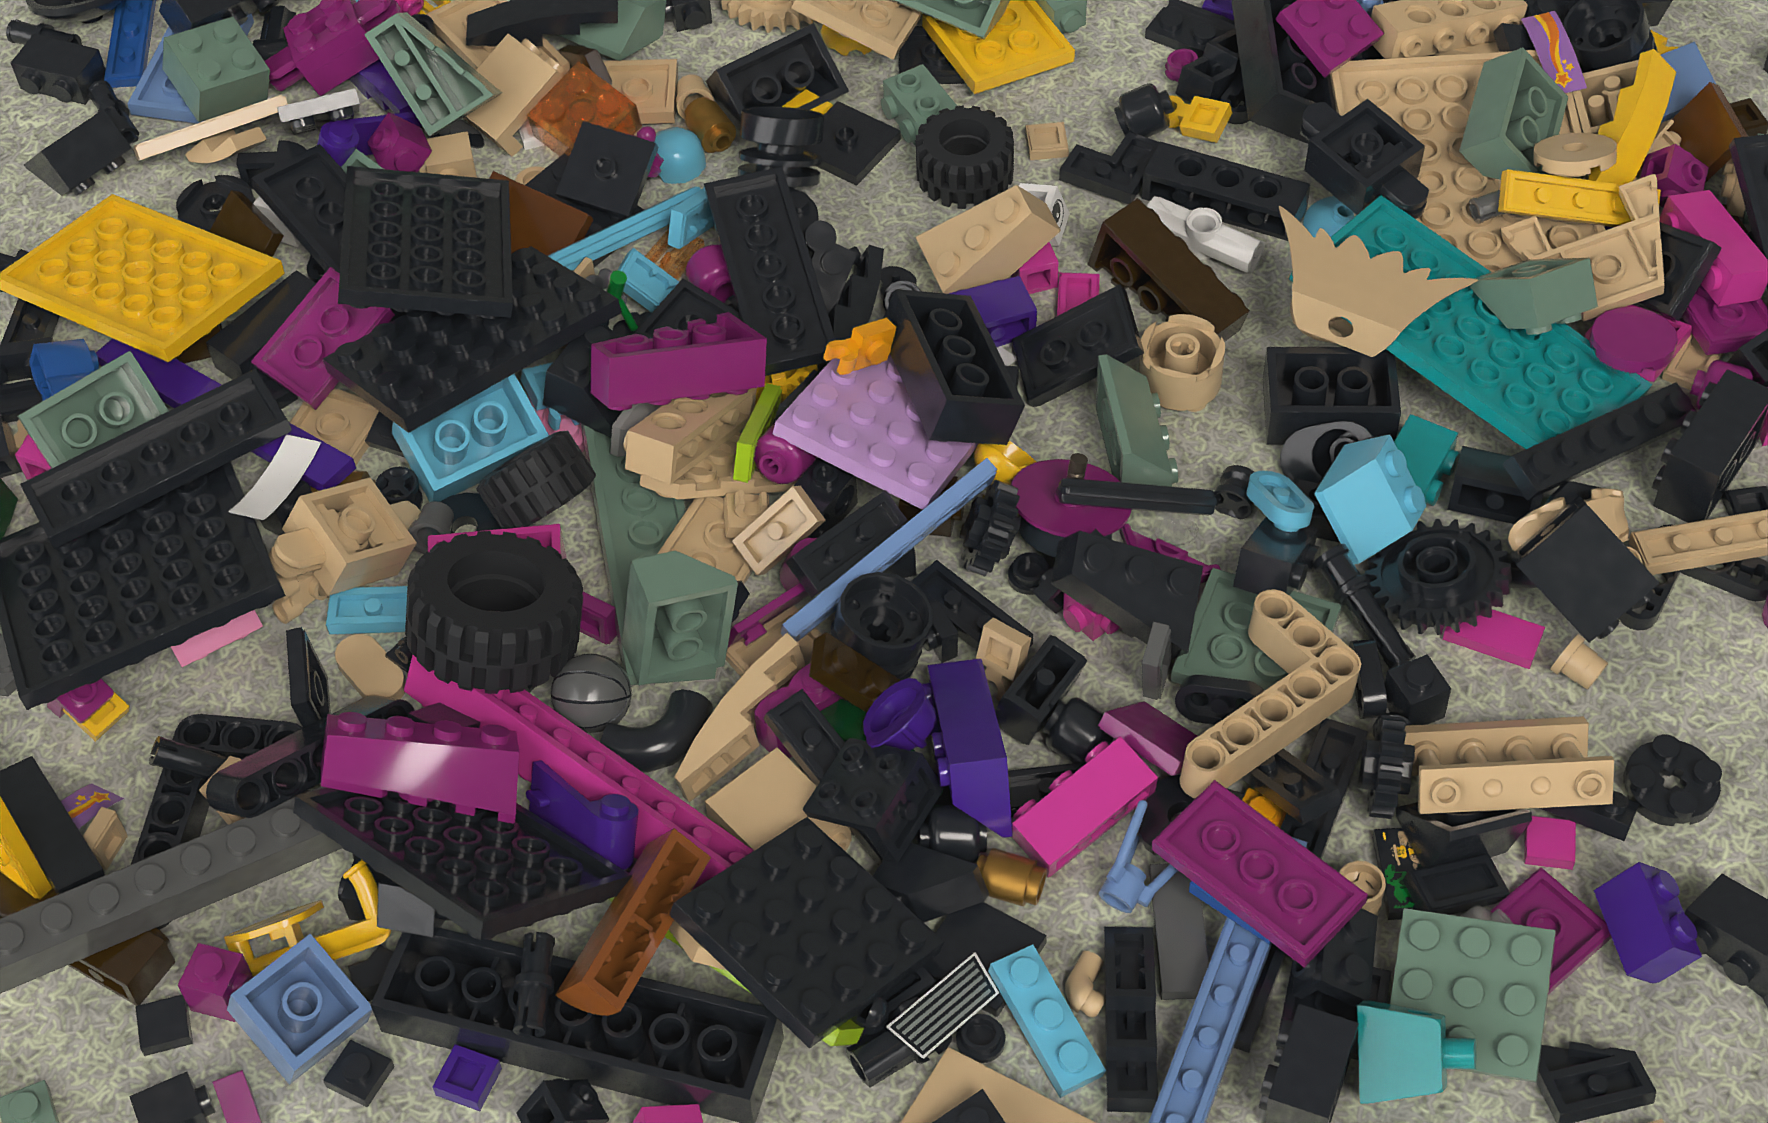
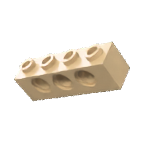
M1399 0L1374 5L1371 18L1383 31L1384 35L1373 46L1385 59L1424 57L1496 41L1493 31L1501 23L1522 25L1521 19L1525 16L1528 4L1524 0Z
M757 388L748 389L747 393L740 395L728 394L726 392L714 393L704 400H694L687 397L672 399L669 404L662 405L638 424L631 427L626 433L623 443L624 450L626 451L625 469L671 485L746 426L755 408Z

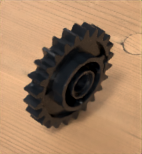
M1435 519L1432 527H1426L1424 523L1418 521L1417 530L1409 532L1375 554L1376 557H1371L1367 560L1369 570L1365 571V574L1371 581V588L1369 590L1391 622L1400 619L1402 630L1415 624L1417 625L1418 634H1423L1428 627H1434L1436 634L1441 635L1446 626H1450L1458 633L1460 632V624L1462 622H1467L1469 625L1476 627L1478 615L1491 618V606L1502 607L1504 605L1503 595L1510 594V582L1512 581L1511 564L1509 563L1508 551H1502L1501 540L1491 541L1489 530L1476 534L1474 523L1467 525L1465 528H1459L1458 519H1454L1449 526H1443L1440 519Z

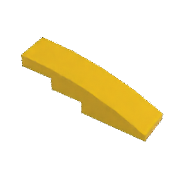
M1655 49L1640 53L1634 85L1620 89L1613 121L1599 126V135L1609 137L1617 143L1616 163L1603 172L1600 171V166L1592 167L1588 180L1623 185L1635 179L1659 129L1676 76V71Z

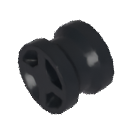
M1232 465L1223 471L1220 477L1221 485L1214 489L1215 498L1218 499V506L1215 509L1219 513L1240 520L1251 515L1254 503L1248 498L1246 492L1250 475L1254 473L1253 470L1241 465Z
M399 466L389 468L378 476L375 484L389 504L409 501L421 509L423 496L414 471Z

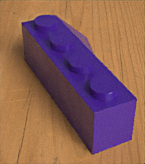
M982 659L927 665L929 683H923L922 685L936 713V722L929 735L932 738L934 760L937 761L940 787L949 786L954 806L1001 837H1013L1007 755Z

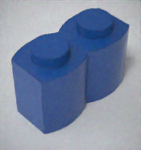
M84 339L34 344L29 360L32 376L41 394L42 401L99 369L97 355L94 350H89Z

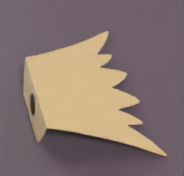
M1279 206L1290 246L1293 274L1292 308L1297 328L1370 357H1374L1385 350L1413 320L1430 307L1456 291L1478 281V279L1472 278L1427 280L1431 271L1430 268H1420L1403 273V256L1401 252H1387L1370 259L1364 243L1356 235L1348 237L1336 248L1331 237L1324 229L1319 228L1316 237H1313L1292 214ZM1334 317L1348 319L1353 325L1352 334L1348 335L1329 328V321Z

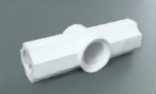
M1156 196L1148 203L1147 207L1153 209L1159 215L1161 221L1175 236H1179L1186 242L1189 250L1198 259L1214 258L1251 274L1258 266L1264 252L1265 242L1222 224V217L1215 210L1210 208L1189 210Z

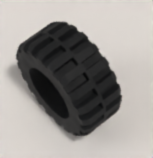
M478 531L475 536H468L466 533L454 536L449 543L443 540L434 545L430 552L427 551L415 563V567L410 571L407 586L405 625L407 645L411 653L417 657V661L428 672L434 670V675L437 679L447 684L451 681L458 683L460 689L472 691L473 688L484 689L487 694H498L499 690L507 689L510 690V693L520 692L527 685L531 684L535 688L546 683L549 680V676L555 677L567 664V661L574 658L576 654L583 605L582 582L576 574V570L566 558L562 559L561 554L551 546L546 548L541 546L540 541L531 537L522 539L516 537V533L504 531L503 535L491 534V531Z

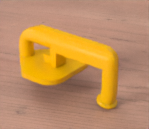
M363 860L343 874V878H349L354 886L366 919L314 936L332 960L380 945L391 934L390 929L377 927L378 886L366 865L367 863ZM322 900L279 913L224 936L228 951L243 954L253 977L304 939L299 922L324 908ZM265 934H269L271 941L285 936L289 946L255 957L249 940Z

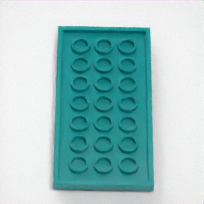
M1382 195L1331 236L1336 248L1352 235L1358 236L1368 250L1370 259L1383 253L1399 251L1403 256V273L1420 268H1430L1431 271L1427 280L1441 278L1474 279L1491 273V271L1408 213L1396 207ZM1291 273L1289 280L1293 282V274ZM1470 286L1456 291L1430 307L1413 320L1386 348V350L1402 360L1407 366L1416 370L1442 391L1448 393L1524 449H1528L1640 399L1647 394L1652 386L1650 382L1637 373L1616 370L1601 362L1595 355L1596 349L1590 346V341L1567 324H1557L1555 322L1552 324L1551 331L1528 335L1526 329H1508L1474 293ZM1340 317L1352 325V323L1348 319Z

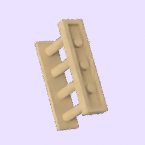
M1584 716L1405 726L1406 738L1404 744L1415 746L1412 776L1419 775L1418 811L1420 814L1613 804L1614 758L1612 756L1588 757L1589 723Z

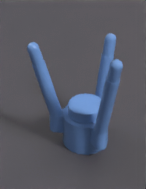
M1145 800L1138 802L1115 863L1099 891V896L1103 901L1125 913H1131L1137 903L1148 907L1155 893L1178 872L1176 868L1169 864L1146 886L1144 884L1146 879L1145 873L1138 867L1130 864L1140 840L1137 833L1147 808Z

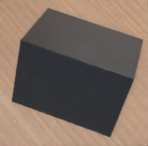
M1418 802L1397 807L1396 817L1422 868L1485 853H1489L1490 857L1506 853L1531 823L1532 812L1526 809L1420 814Z

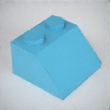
M1390 434L1345 444L1314 493L1340 543L1346 544L1350 550L1348 556L1353 564L1363 562L1413 531L1426 508L1424 494L1421 488L1416 486L1407 468L1405 456L1397 449Z

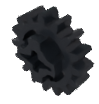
M994 480L993 484L987 487L985 495L982 494L981 497H976L973 500L968 516L962 524L960 538L964 539L963 547H966L961 556V560L964 561L962 568L985 577L988 572L991 573L993 571L995 562L999 563L1000 559L1007 557L1021 523V518L1016 517L1018 509L1015 508L1020 499V496L1017 495L1018 488Z
M1381 715V718L1378 719V727L1375 730V740L1364 739L1358 788L1368 790L1367 813H1369V817L1392 819L1395 814V807L1397 808L1398 794L1409 795L1415 746L1404 744L1406 721L1402 717Z

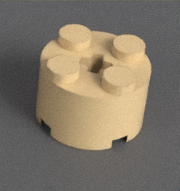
M1176 314L1169 316L1167 322L1157 326L1156 322H1154L1144 331L1141 338L1144 354L1140 355L1139 373L1147 377L1151 393H1158L1161 407L1177 411L1188 410L1197 412L1204 409L1218 394L1222 384L1225 342L1222 337L1220 339L1214 332L1215 327L1209 321L1194 315Z

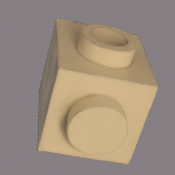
M468 131L427 138L432 152L419 169L420 173L477 178Z

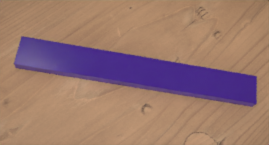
M111 339L96 352L99 365L104 366L131 351L162 401L173 408L222 385L175 358L167 362L115 339ZM289 423L292 431L287 433V435L321 442L314 458L300 480L307 482L309 486L320 491L338 486L356 469L352 457ZM286 434L251 452L271 463Z

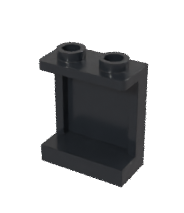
M1580 496L1574 499L1510 555L1522 572L1589 643L1596 637L1602 639L1613 632L1619 625L1620 621L1618 618L1631 607L1637 609L1647 603L1655 593L1653 588L1660 583Z

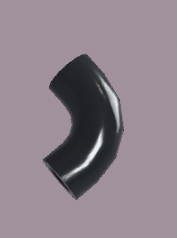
M684 689L676 690L670 695L665 711L657 722L646 727H628L608 723L603 731L600 743L642 772L648 773L674 765L686 756L696 735L712 714V703L698 692Z

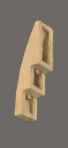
M788 633L782 636L748 668L721 699L696 735L675 775L682 795L688 802L707 790L760 746L754 732L756 728L754 713L757 706L766 696L779 689L800 669L806 666L799 644Z

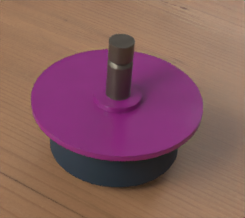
M1081 453L1072 454L1070 460L1052 459L1033 463L1018 472L1011 484L1019 489L1017 495L1020 496V499L1015 508L1018 509L1019 518H1021L1019 528L1021 536L1033 548L1049 556L1056 557L1059 540L1079 530L1091 534L1097 529L1105 538L1112 540V533L1121 529L1131 515V509L1067 505L1059 502L1056 489L1063 478L1120 482L1109 472L1088 464L1087 456Z

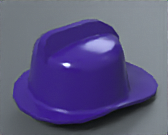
M906 678L896 682L873 702L866 713L863 729L867 744L871 748L886 745L909 751L916 747L925 748L927 746L925 739L934 728L936 713L925 694L923 685L917 679Z

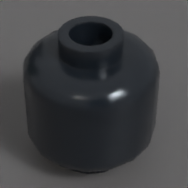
M1151 83L1144 84L1122 94L1119 97V106L1114 108L1117 120L1125 136L1129 131L1147 138L1166 130L1170 125L1168 114L1175 111L1167 90L1159 92L1156 86Z
M1078 697L1070 699L1067 703L1060 700L1042 730L1048 734L1046 738L1047 747L1072 763H1086L1085 758L1092 749L1104 741L1110 745L1114 737L1098 726L1104 712Z
M953 804L934 805L926 817V822H923L917 832L918 845L975 863L979 853L986 852L987 827Z

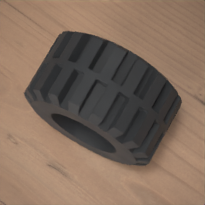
M964 105L955 106L953 110L948 108L939 111V115L932 114L926 119L927 124H921L915 140L916 175L921 190L923 192L928 191L930 199L937 201L941 198L942 205L950 207L952 203H957L958 209H966V204H974L976 206L984 200H988L998 195V193L1000 194L1008 190V185H1011L1013 181L1014 138L1011 127L1007 126V121L1004 118L995 117V112L989 109L982 111L977 106L964 108Z
M559 431L540 440L493 470L480 481L476 490L502 529L528 527L590 486L596 477V473L569 431Z

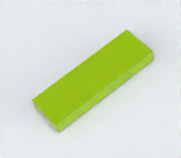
M766 383L737 442L733 480L746 483L751 480L757 468L754 456L758 439L773 424L781 403V386Z

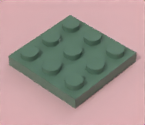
M1212 568L1195 611L1189 652L1177 657L1172 669V682L1181 684L1189 676L1206 675L1251 681L1258 684L1265 691L1288 675L1286 671L1259 649L1249 638L1248 629L1257 594L1233 587L1235 574ZM1296 591L1291 592L1290 596L1334 633L1340 616L1341 604Z
M1404 908L1390 1004L1445 1015L1446 1038H1475L1476 1069L1454 1070L1537 1083L1556 931Z

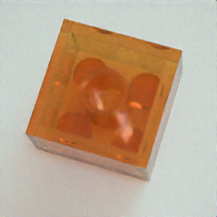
M580 61L527 114L534 137L559 156L564 153L570 156L583 121L629 135H634L642 127L637 105Z

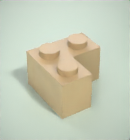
M1639 60L1582 73L1587 88L1573 91L1582 133L1598 134L1600 125L1613 121L1620 89L1634 85Z

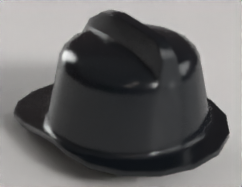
M1338 421L1309 426L1296 431L1286 440L1281 451L1280 467L1284 476L1288 477L1297 487L1300 479L1321 483L1345 444L1371 439L1374 436L1366 427L1352 421Z

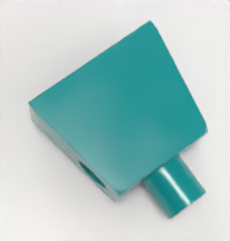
M1362 1001L1357 1005L1360 1104L1441 1093L1447 1087V1069H1476L1475 1038H1446L1445 1015L1375 1001Z

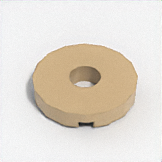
M1567 133L1555 135L1541 140L1534 147V165L1537 168L1542 166V171L1550 175L1564 177L1586 176V174H1591L1592 167L1600 166V171L1603 172L1612 167L1617 160V143L1613 139L1599 134Z

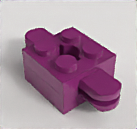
M321 0L318 6L307 13H300L294 16L288 25L283 27L288 46L265 60L270 69V83L276 90L283 91L305 77L319 96L324 95L379 60L378 55L364 34L396 13H400V6L395 0H359L357 2L355 0Z

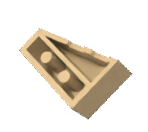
M1015 185L915 238L942 292L949 294L997 280L1008 279L1061 230L1045 202L1020 186Z

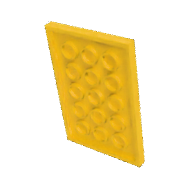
M111 194L0 272V290L170 362L201 337L211 332L214 327L231 314L237 312L248 301L266 290L285 272L279 259Z

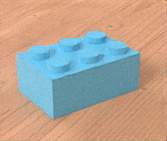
M515 373L409 433L395 422L392 425V435L412 471L416 474L418 482L429 502H440L449 496L456 495L479 484L493 470L549 436Z

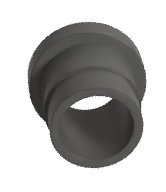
M437 501L428 502L423 506L418 519L409 528L410 534L417 542L414 547L416 551L422 554L428 551V536L452 534L451 528L454 513L449 506Z

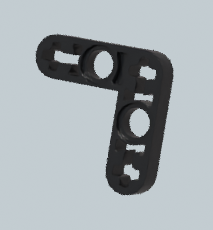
M1670 524V525H1663V526H1660V527L1672 526V524ZM1756 557L1723 563L1724 568L1721 570H1711L1703 566L1662 573L1666 582L1658 584L1653 588L1655 593L1647 602L1641 614L1632 611L1633 608L1631 607L1618 619L1626 627L1637 631L1653 627L1680 573L1754 602L1764 601L1768 595V562ZM1734 566L1739 568L1736 577L1731 576ZM1753 575L1762 578L1758 585L1750 582Z

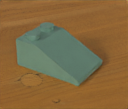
M128 351L17 417L52 469L169 410L131 351Z

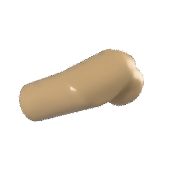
M1083 951L1065 983V993L1074 1011L1078 1013L1081 1010L1086 1016L1093 1018L1097 1016L1106 999L1104 994L1093 989V983L1104 962L1101 957L1090 951Z

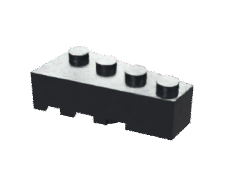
M1722 873L1685 910V915L1696 928L1697 938L1695 940L1701 954H1707L1721 965L1725 974L1734 983L1748 986L1761 996L1768 1007V899Z

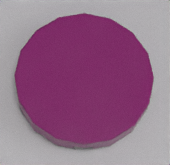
M1619 307L1605 311L1595 319L1589 341L1590 346L1596 349L1595 355L1601 362L1616 370L1628 373H1642L1643 368L1653 367V371H1656L1670 363L1676 350L1678 338L1675 328L1668 320L1653 311L1637 307Z

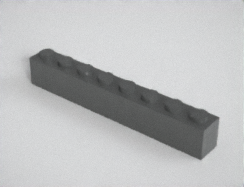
M319 787V788L314 789V790H312V791L324 789V788H327V787ZM292 798L257 817L241 819L0 919V994L340 850L342 846L324 833L315 830L312 825L294 814L295 798Z

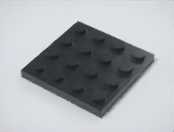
M808 817L675 901L669 914L809 1049L873 1003L878 997L887 993L939 955L945 943Z

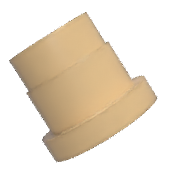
M689 74L683 76L678 81L676 86V108L679 115L685 120V110L693 100L705 97L714 101L711 91L706 88L701 77ZM693 93H698V94H696V95H694V96H688V95L693 94Z
M1577 634L1550 670L1557 675L1562 672L1572 681L1577 682L1588 690L1606 668L1608 662L1585 645L1584 641L1586 639Z

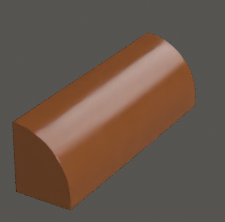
M675 828L648 843L629 873L632 877L613 899L555 996L569 1005L591 1014L605 1016L620 1012L674 921L669 915L673 903L692 891L711 857Z

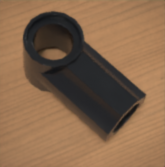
M272 6L271 10L265 13L260 39L253 41V46L264 61L288 46L283 27L287 26L289 21L297 14L288 10L285 6Z
M914 997L900 1005L890 1016L887 1025L921 997ZM887 1027L876 1034L865 1036L857 1044L846 1048L847 1057L853 1069L869 1088L913 1061L923 1064L930 1060L928 1055L924 1059L921 1058ZM952 1035L930 1054L935 1051L938 1055L944 1052L952 1042Z

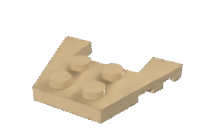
M1655 174L1619 186V197L1631 222L1552 249L1537 217L1533 216L1502 227V240L1522 261L1529 259L1590 258L1598 307L1581 313L1583 321L1598 317L1605 311L1627 307L1664 294L1657 177Z

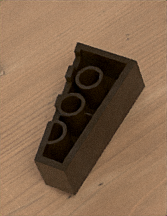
M1137 198L1103 221L1087 263L1093 270L1098 272L1102 268L1114 276L1111 279V283L1114 286L1121 284L1124 289H1131L1138 295L1141 307L1152 314L1162 313L1166 316L1165 322L1168 321L1169 316L1176 314L1194 315L1203 318L1215 327L1214 332L1220 339L1222 337L1224 342L1241 330L1250 311L1245 306L1243 300L1236 293L1231 292L1217 278L1210 266L1203 264L1189 250L1182 238L1175 236L1153 209L1148 208Z

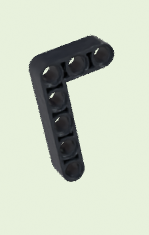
M193 714L179 723L172 740L242 760L244 757H248L303 728L297 723L287 721ZM167 768L162 769L131 865L200 837L210 805L199 789L208 780ZM168 922V923H166V924H163V925H161V926H159V927H156V928H157L158 930L163 929V928H165L170 922Z

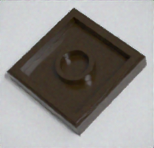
M234 190L230 191L209 231L271 257L274 256L284 237L274 224L242 192Z

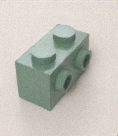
M923 64L883 80V98L880 100L881 108L887 119H894L897 122L901 135L907 143L913 142L915 145L918 129L921 124H927L926 119L932 114L939 115L940 110L945 108L953 110L957 106Z

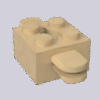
M371 477L305 494L298 498L282 528L285 534L278 536L269 552V557L275 571L285 578H292L312 572L328 596L393 577L399 574L417 544L410 534L409 528L418 519L421 510L409 501L389 504Z

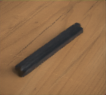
M1075 478L1061 479L1059 487L1056 489L1059 502L1067 505L1207 516L1213 514L1215 507L1218 506V499L1215 498L1214 491L1208 489Z

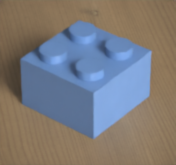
M309 934L230 995L227 1011L290 1085L366 1024L372 1013V1007L316 939Z

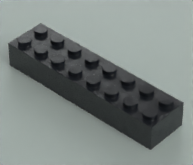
M440 928L434 937L402 932L371 1002V1007L380 1030L384 1033L451 1050L456 1044L498 1059L502 1063L569 1080L588 1079L589 1083L593 1086L668 1105L699 1104L700 1111L703 1114L739 1123H756L784 1039L782 1022L766 1007L640 977L620 1012L604 1016L582 1011L555 996L576 961L554 955L552 956L550 976L555 981L554 992L548 995L545 1023L546 1033L541 1037H536L535 1029L533 1028L532 1038L522 1037L513 1032V1025L515 1023L518 992L514 989V980L516 975L521 972L523 948L489 939L479 940L468 934Z

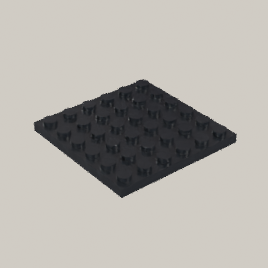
M232 462L226 463L56 549L50 543L40 522L5 536L0 540V626L18 695L26 710L40 704L52 702L60 695L85 684L95 683L103 676L128 665L138 664L146 657L171 646L181 645L189 638L214 627H221L232 619L255 609L264 608L273 601L286 596L255 519L228 512L245 496Z

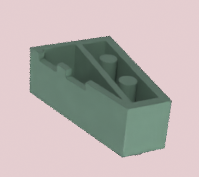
M407 12L396 13L364 34L429 136L442 132L502 93Z

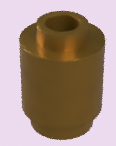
M701 97L693 100L687 106L684 114L686 126L697 135L706 152H721L731 146L736 137V127L715 101Z
M992 848L988 856L980 855L977 865L988 889L989 897L1023 907L1026 903L1038 904L1044 888L1047 868L1037 866L1036 860Z

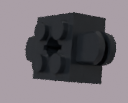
M1366 99L1343 116L1325 102L1314 103L1304 110L1300 134L1309 141L1304 168L1305 172L1356 215L1381 195L1415 219L1424 213L1429 189L1417 178L1419 177L1425 145L1369 99Z

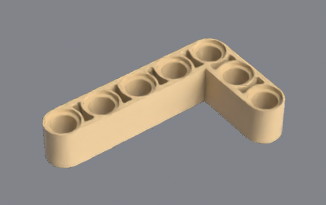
M1275 589L1265 590L1257 595L1248 634L1251 641L1286 671L1288 675L1187 745L1180 775V785L1183 791L1192 798H1197L1214 780L1228 788L1342 708L1353 697L1361 668L1360 657L1297 601L1283 591Z

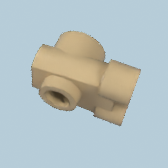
M312 572L292 578H285L279 575L278 578L286 596L275 600L272 608L276 617L282 623L287 624L304 612V608L315 599L324 600L329 596Z

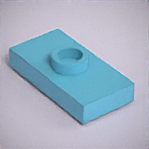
M705 188L671 209L667 245L681 249L714 226Z
M634 248L626 254L618 268L627 276L623 292L650 312H653L679 283V281Z

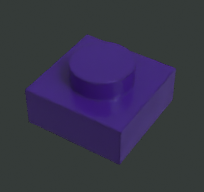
M455 1044L432 1086L435 1095L480 1112L502 1070L500 1061Z

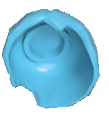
M670 127L656 133L654 143L659 147L657 153L664 159L660 166L662 171L659 176L664 183H686L698 177L706 168L704 149L700 139L692 131L679 127Z

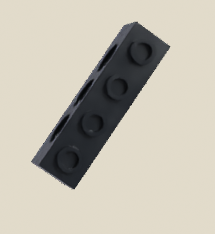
M1161 141L1143 172L1142 199L1151 201L1156 196L1189 210L1210 208L1220 214L1223 223L1288 241V237L1280 215L1279 206L1286 209L1300 223L1308 207L1309 183Z

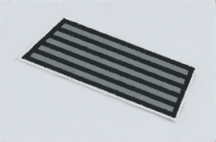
M974 952L886 1027L924 1059L996 997L999 991L976 952Z

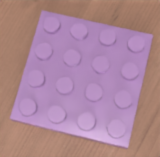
M890 355L886 361L880 364L871 365L856 371L853 370L851 373L840 375L837 372L840 359H832L776 420L772 434L923 510L937 499L979 443L929 440Z

